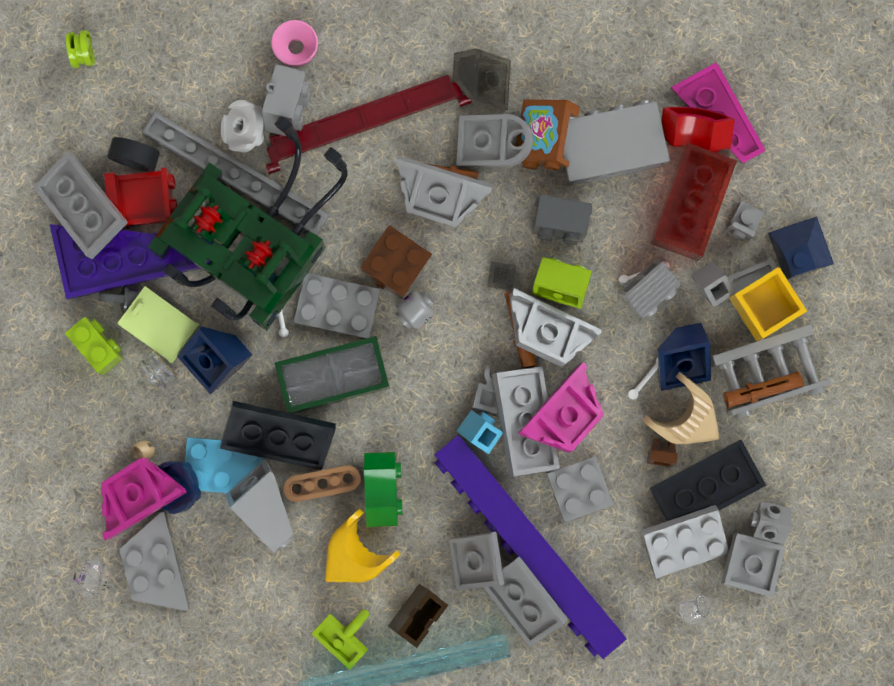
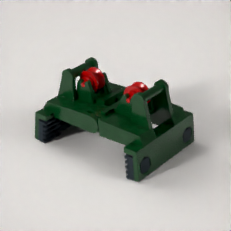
M209 162L148 246L149 251L163 260L170 248H172L221 281L230 289L256 305L249 316L255 324L267 331L325 250V244L323 239L311 231L302 239L256 206L250 205V202L219 182L222 178V170ZM200 208V209H201V213H200L198 216H194L195 213H196V212L198 211V209ZM192 218H194L195 221H194L193 224L189 227L188 223L190 222V220H191ZM241 234L244 238L234 252L230 251V246L237 236ZM284 257L290 261L274 284H272L268 279Z

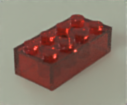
M688 143L683 149L650 244L699 261L705 253L737 160ZM688 201H694L696 206L692 207Z

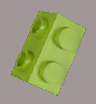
M542 257L532 295L582 309L592 271L580 265L573 266L563 263L556 258Z
M83 317L64 334L95 371L105 375L124 359L119 353L121 348L112 338L108 340L102 333L105 329L96 319L91 320Z

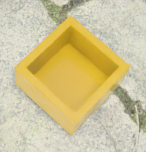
M779 267L729 297L756 342L807 312Z

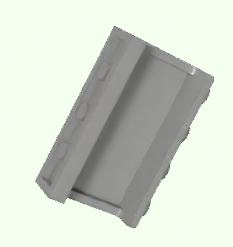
M642 100L634 103L632 107L624 108V105H618L609 108L608 112L599 113V110L586 112L584 117H570L563 158L570 161L569 167H565L567 186L667 166L670 159L657 102L649 103V100Z

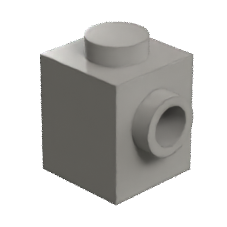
M713 261L691 275L701 295L713 307L735 294L726 274Z

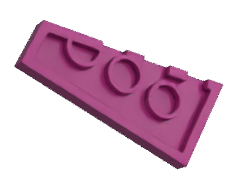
M717 62L671 87L688 107L719 112L735 119L732 143L729 150L742 164L766 151Z

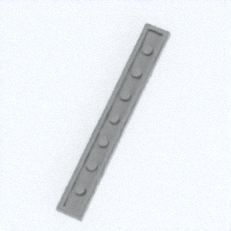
M155 111L141 132L144 136L202 170L210 162L222 170L220 181L267 209L275 204L284 189L282 186ZM289 191L277 214L295 225L301 221L314 205ZM319 209L304 226V230L318 235L329 214Z

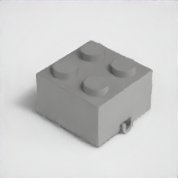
M275 65L271 82L266 85L268 92L262 109L265 131L286 136L274 125L280 116L287 119L293 125L292 127L296 132L297 130H302L305 118L302 115L304 107L308 108L311 99V93L309 92L310 82H307L305 71Z

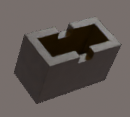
M419 584L388 627L417 648L429 633L428 629L434 621L437 622L448 607V604Z

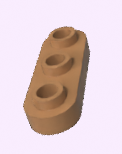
M346 465L296 475L286 480L283 491L285 496L293 502L350 492L360 485L361 474L357 468ZM347 473L353 476V481L349 484L343 480L344 475ZM320 479L327 480L328 485L326 488L321 489L318 486ZM295 484L302 486L301 493L296 494L293 492Z

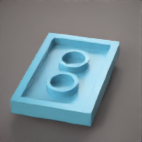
M187 438L185 462L191 464L198 478L201 491L228 493L265 458L220 449L221 440Z

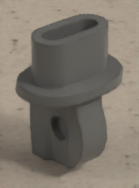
M124 286L120 295L99 294V301L120 303L122 313H125L139 295V290H130L128 286Z

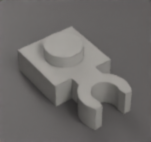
M487 367L483 373L485 384L478 383L472 410L497 416L498 407L493 379L489 376L490 368Z

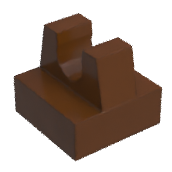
M654 439L648 453L647 464L666 467L675 466L678 455L675 443L669 441L667 450H662L659 447L660 439Z

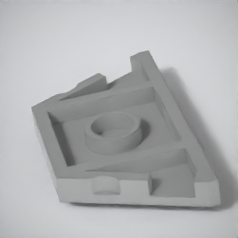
M399 155L396 160L401 177L402 192L405 195L406 211L456 227L493 188V184Z
M515 288L510 292L516 346L563 367L602 332L601 329Z
M162 512L119 549L131 598L134 601L184 611L190 610L166 512Z

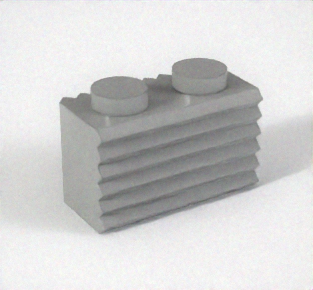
M655 259L617 293L634 315L643 319L644 317L652 316L658 310L657 305L663 300L667 301L674 297L677 293L676 289L681 284L663 261Z

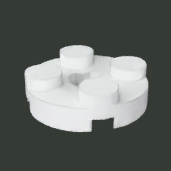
M245 100L233 102L228 107L231 109L228 116L224 115L222 118L221 137L223 142L229 145L230 150L245 153L252 150L255 146H260L264 140L262 133L264 126L263 108Z

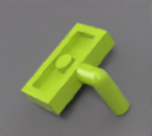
M365 609L361 610L346 628L329 614L311 634L350 670L368 651V648L354 634L369 618V612Z

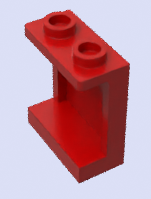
M166 167L161 168V171L116 175L114 172L104 173L106 195L127 220L128 223L124 227L166 223L178 206L177 200L172 198V189H176L175 176L170 174Z

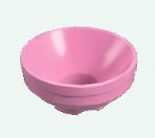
M290 20L278 26L272 36L273 52L277 59L287 66L301 67L309 63L316 55L318 49L317 35L314 29L303 21ZM296 40L302 42L304 45L303 51L299 54L291 53L289 51L291 42Z

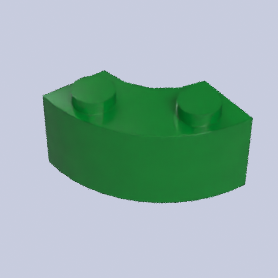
M395 452L364 453L366 527L398 526V515H403L402 499H397V478H401V462H396Z

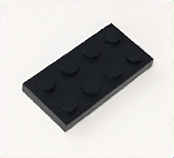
M233 401L221 439L220 449L322 470L336 430V423Z
M741 439L655 484L649 489L666 521H670L714 505L720 511L767 485Z

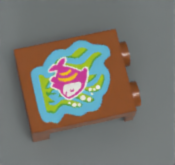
M523 99L520 118L530 126L533 133V146L528 157L521 162L523 168L537 170L538 166H544L545 169L559 170V167H569L570 161L563 158L569 118L578 117L579 106L568 100ZM524 134L517 135L515 147H519L524 143Z

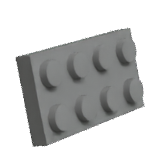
M69 151L33 187L83 253L91 259L128 223L75 155Z
M543 367L492 374L509 477L560 469L556 448L518 434V431L548 399Z

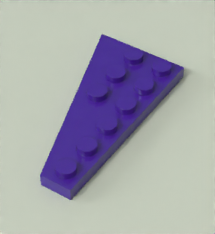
M50 224L65 297L68 300L167 277L168 275L163 270L169 263L182 273L201 269L172 248H170L163 260L150 252L148 246L158 233L150 234L120 230L91 259L83 253L63 226Z

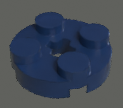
M169 461L160 464L158 467L186 490L185 494L161 509H165L170 514L189 510L195 501H198L201 497L198 478L191 464L180 461Z

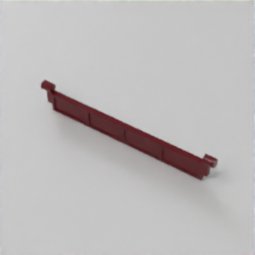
M445 75L303 125L301 131L297 130V134L301 143L302 153L455 99H457L460 107L472 103L469 93L462 94L458 81L451 83L449 75ZM277 134L269 137L272 146L266 148L271 161L270 164L265 165L268 174L281 170L279 161L295 156L294 142L287 136Z

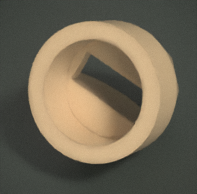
M139 441L132 446L137 460L145 457L150 460L154 456L155 448L150 447L152 444L150 441Z

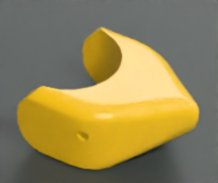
M358 509L338 527L329 540L325 570L326 582L360 583L372 580L401 555L398 550L388 555H376L363 547L357 534V523L364 513L361 509Z

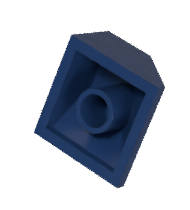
M817 216L768 233L780 268L787 280L834 264Z
M702 323L675 328L657 349L661 391L686 386L676 378L679 372L695 384L711 381L710 341Z
M202 326L195 332L177 357L208 393L212 394L243 367L252 356V353L236 335Z

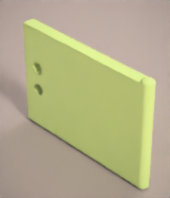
M146 286L117 323L165 357L170 363L174 362L179 352L200 326L198 322H194Z

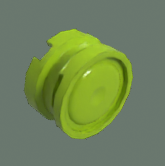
M82 30L79 34L74 32L66 33V48L72 68H80V65L83 64L94 66L95 55L91 45L90 33L87 30Z

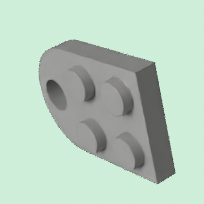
M512 114L459 116L456 166L459 168L512 167L523 162L530 154L533 146V133L530 126L520 117ZM519 134H524V143L519 147H515V137Z

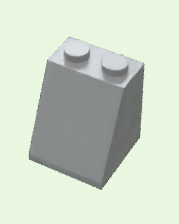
M264 459L226 494L230 508L272 552H275L278 548L283 549L288 545L293 532L275 476L268 462Z

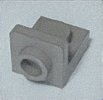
M741 201L726 229L731 231L730 235L740 241H745V239L749 241L754 237L755 230L764 212Z

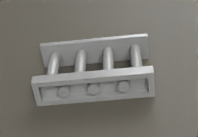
M811 324L710 357L711 367L719 365L720 370L723 369L729 390L732 391L740 388L733 369L735 365L734 360L743 358L744 362L748 363L754 384L765 381L757 360L759 358L758 352L768 350V353L772 354L779 377L788 375L789 371L781 350H784L783 344L792 342V345L797 348L809 383L807 386L791 389L773 397L760 398V401L756 403L736 405V409L726 411L728 416L735 415L736 419L752 415L751 409L806 391H809L810 395L825 391L824 386L831 384L830 378L822 381L818 380L806 342H808L807 337L814 334Z

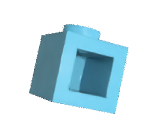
M473 410L469 412L457 429V432L469 442L488 454L503 434L501 430L493 425L496 421L485 412L479 415Z

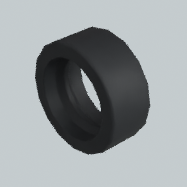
M113 137L107 157L116 163L130 168L154 172L160 152L154 147L135 140Z

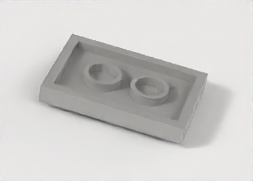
M308 273L303 279L294 323L363 339L370 338L380 289Z
M716 505L641 530L651 568L656 579L729 553L719 510Z
M520 556L502 568L504 585L484 587L529 647L568 621V618Z

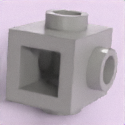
M760 501L757 511L753 510L750 516L749 525L753 526V537L784 544L792 527L791 508Z

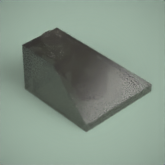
M477 48L454 53L453 79L470 100L501 110H508L511 60Z

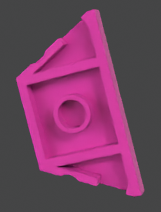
M584 362L580 363L518 431L520 436L569 453L579 445L600 421L604 413L596 399L595 388L593 384L590 385L585 372L587 366Z
M146 457L139 458L101 482V493L103 496L102 516H106V532H103L104 540L112 539L186 493L185 488Z

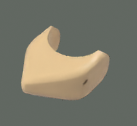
M681 372L676 375V378L686 385L689 392V404L685 413L678 419L670 422H659L647 415L642 419L646 425L671 443L692 444L719 439L712 400L703 389Z

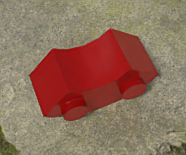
M694 107L663 108L661 123L665 140L669 142V145L674 147H682L684 145L703 148L710 153H718L720 150L731 148L734 118L719 112Z

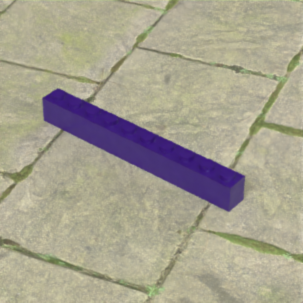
M459 435L435 454L437 460L434 464L443 474L447 471L454 479L450 483L459 494L463 492L467 494L471 499L467 504L476 514L481 512L487 520L484 524L490 532H498L504 539L500 544L509 555L514 552L518 557L520 556L561 611L570 619L571 622L567 624L577 637L582 634L588 641L584 646L593 657L599 655L604 659L627 640Z

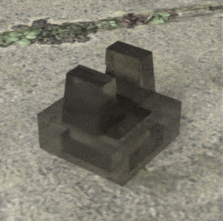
M491 261L487 288L512 291L516 265Z

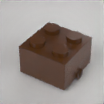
M389 225L359 271L376 281L375 285L381 289L386 288L402 299L432 253Z

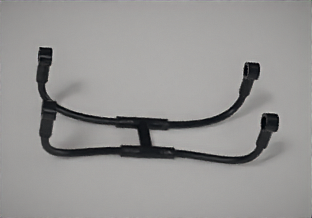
M282 116L277 119L274 125L290 140H293L295 159L291 174L275 204L271 205L266 212L273 219L279 212L278 209L284 202L296 179L302 154L297 132L293 129V125ZM329 147L323 156L341 172L340 179L309 210L301 221L297 222L291 229L298 236L305 229L304 226L339 191L347 179V164L343 161L342 155L332 147ZM170 263L163 270L166 275L177 283L187 287H200L216 280V278L210 275L201 280L190 281ZM219 298L215 299L211 307L229 320H240L249 312L253 303L247 300L245 306L237 314Z

